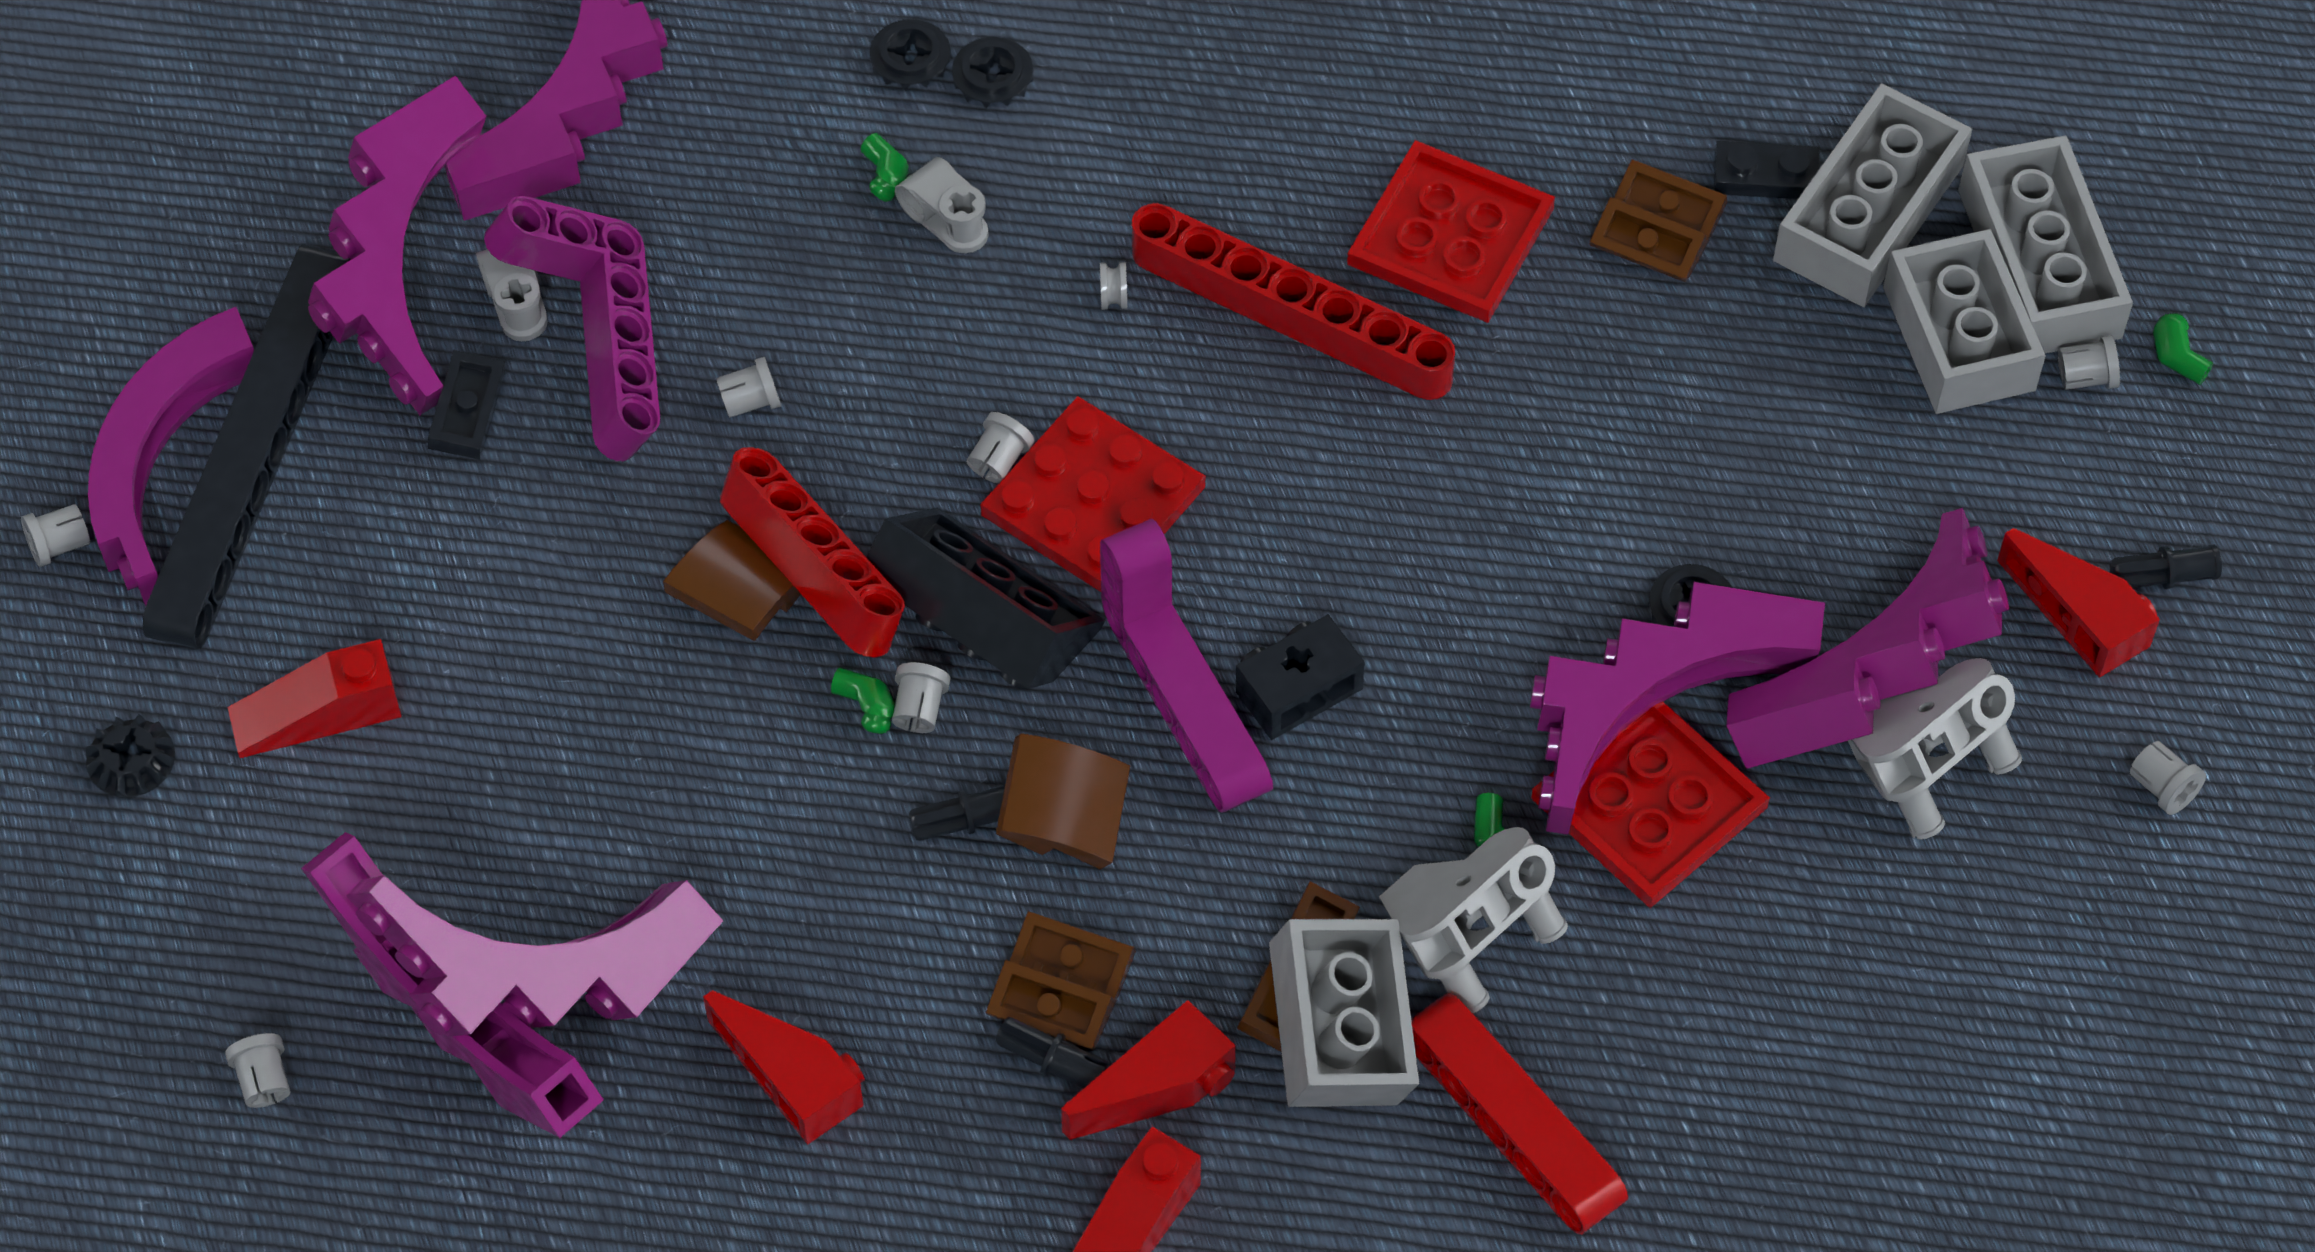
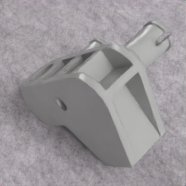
M1980 658L1965 660L1954 665L1938 677V684L1880 700V709L1874 710L1873 734L1848 740L1861 769L1883 798L1888 801L1898 802L1909 826L1911 836L1913 838L1917 837V839L1930 838L1939 833L1945 825L1944 818L1939 813L1928 789L1929 786L1978 745L1987 762L1986 765L1990 773L1993 771L1995 774L2007 773L2018 767L2022 761L2021 753L2017 750L2006 726L2015 704L2013 686L2007 678L1995 674L1988 660ZM1945 743L1948 754L1938 757L1929 756L1936 746Z
M1513 827L1496 833L1465 860L1414 865L1379 896L1391 919H1399L1400 935L1423 974L1428 978L1440 979L1447 993L1455 995L1472 1014L1482 1009L1488 1003L1490 997L1472 968L1470 961L1517 918L1523 915L1532 931L1533 938L1536 942L1540 941L1541 944L1557 940L1568 928L1567 921L1562 917L1548 892L1555 876L1553 856L1546 847L1535 844L1529 832L1520 827ZM1482 916L1489 926L1478 931L1470 930L1476 920Z

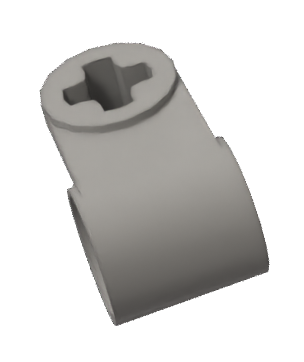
M936 156L895 187L896 197L904 211L917 223L925 226L954 252L972 253L981 249L987 242L989 236L988 227L982 218L986 210L984 195L960 176L943 158Z
M488 249L476 252L488 296L492 297L505 335L512 340L521 342L540 336L546 329L548 318L540 293L537 271L499 261L491 255Z

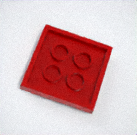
M1415 140L1348 251L1347 265L1489 323L1554 210L1555 196Z
M1077 396L980 504L981 516L1101 592L1100 541L1152 518L1160 526L1163 534H1165L1205 489L1206 476Z
M1662 701L1648 709L1619 732L1594 763L1577 797L1569 834L1644 904L1651 908L1768 808L1770 797ZM1554 771L1548 776L1553 777ZM1542 781L1532 789L1531 799L1538 806Z

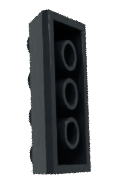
M938 507L885 518L866 557L901 595L905 606L916 613L915 618L918 622L929 629L945 632L958 641L957 646L963 653L978 660H986L1001 670L1000 676L1002 679L1017 688L1031 689L1054 682L1102 629L1106 621Z

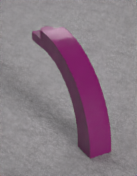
M237 307L214 315L186 330L163 346L144 363L128 381L112 404L100 428L93 449L89 470L88 501L91 523L108 572L119 569L127 590L138 587L145 606L158 578L144 539L142 507L145 488L161 450L182 423L214 397L241 383L254 353V348Z

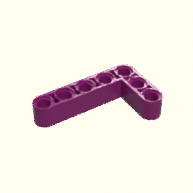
M528 196L514 197L485 231L484 242L486 248L491 255L506 264L580 282L593 439L599 451L607 458L615 461L631 459L657 430L660 424L645 248L642 236L637 229L622 220Z
M1152 518L1100 541L1101 597L1107 621L1216 809L1224 813L1272 791L1273 781L1267 764L1172 605V556L1160 526Z

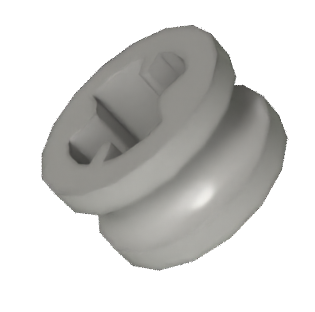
M1119 262L1116 268L1108 267L1107 263H1100L1101 310H1108L1111 304H1118L1121 309H1127L1126 262Z

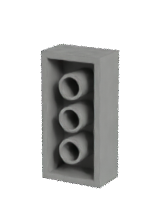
M1881 83L1781 222L1773 261L1865 307L1885 279L1891 251L1904 249L1908 246L1964 166L1973 128Z
M2067 135L1967 154L1958 192L1974 232L1991 229L2044 353L2055 352L2063 347L2098 343L2100 337L2112 335L2114 340L2122 339L2133 301Z

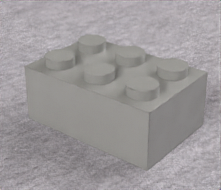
M1991 229L1891 251L1883 289L1936 414L2036 391L2046 355Z
M1289 919L1269 942L1288 1107L1396 1106L1419 1085L1401 935L1399 932V919Z

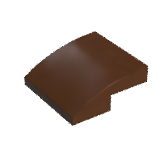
M1632 159L1615 197H1610L1590 240V246L1686 283L1727 205V195Z
M729 520L716 526L697 542L663 580L665 593L753 641L758 638L779 609L788 612L801 595L740 526Z
M1019 734L1014 740L996 835L1040 855H1044L1052 849H1057L1098 869L1113 863L1130 765L1078 745L1040 736Z
M1028 911L1010 961L1005 960L986 1014L1001 1020L1013 1017L1054 1038L1059 1033L1066 1035L1065 1041L1094 1051L1121 992L1136 950L1133 946Z

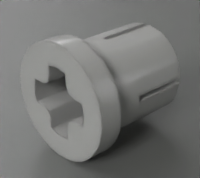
M2112 335L2100 337L2098 343L2058 349L2059 371L2064 390L2105 384L2107 389L2119 388V360Z
M765 356L755 359L756 365L716 378L729 418L770 405L771 410L781 407Z
M991 412L983 423L985 431L966 462L982 478L990 467L985 479L999 484L1008 474L1019 455L1030 450L1034 443V437L1017 420L999 412Z
M76 504L35 517L33 513L21 516L22 528L28 546L39 567L51 564L52 557L90 544L84 519L81 518L82 514Z
M911 662L899 665L895 675V682L899 687L892 723L907 731L910 719L913 718L910 732H932L935 729L942 694L949 690L950 675L938 667L924 663Z
M2160 741L2153 742L2152 745L2147 746L2136 757L2130 769V775L2159 799L2158 806L2169 815L2185 808L2199 793L2206 779V773L2196 764L2187 765Z
M264 1033L249 1036L233 1043L225 1051L228 1065L236 1069L243 1098L248 1107H266L275 1104V1100L276 1102L284 1100L291 1093L280 1056L284 1052V1045L281 1036L278 1034Z

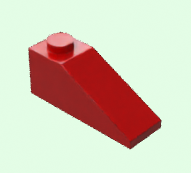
M2015 528L2005 533L1997 562L2099 678L2151 647L2160 618L2157 616L2151 601L2143 594H2137L2125 579Z
M381 639L327 652L227 707L239 758L402 717Z
M712 990L703 996L707 1019L710 1025L807 1145L864 1106L861 1083L865 1079L859 1066L848 1053L844 1052L839 1056L827 1040Z
M1187 1000L1061 1108L1062 1133L1072 1140L1194 1106L1207 1094L1210 1096L1219 1094L1227 1087L1235 1075L1236 1045Z
M1152 1126L1119 1170L1073 1252H1152L1201 1185V1156Z

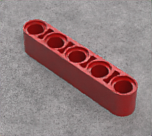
M754 447L737 450L732 457L720 495V502L724 509L850 649L867 657H880L888 653L905 608L901 595L773 455L765 450Z
M1445 993L1411 1018L1416 1058L1572 1231L1580 1235L1584 1234L1628 1200L1626 1187L1615 1170L1455 995Z

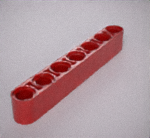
M1158 203L1147 204L1140 207L1134 213L1132 218V255L1136 264L1144 270L1418 398L1426 400L1438 399L1450 391L1454 375L1455 346L1451 339L1443 333L1166 205ZM1286 300H1295L1297 302H1288ZM1378 343H1388L1390 345H1380ZM1426 364H1432V365H1436V367H1428V366H1424V365H1426Z

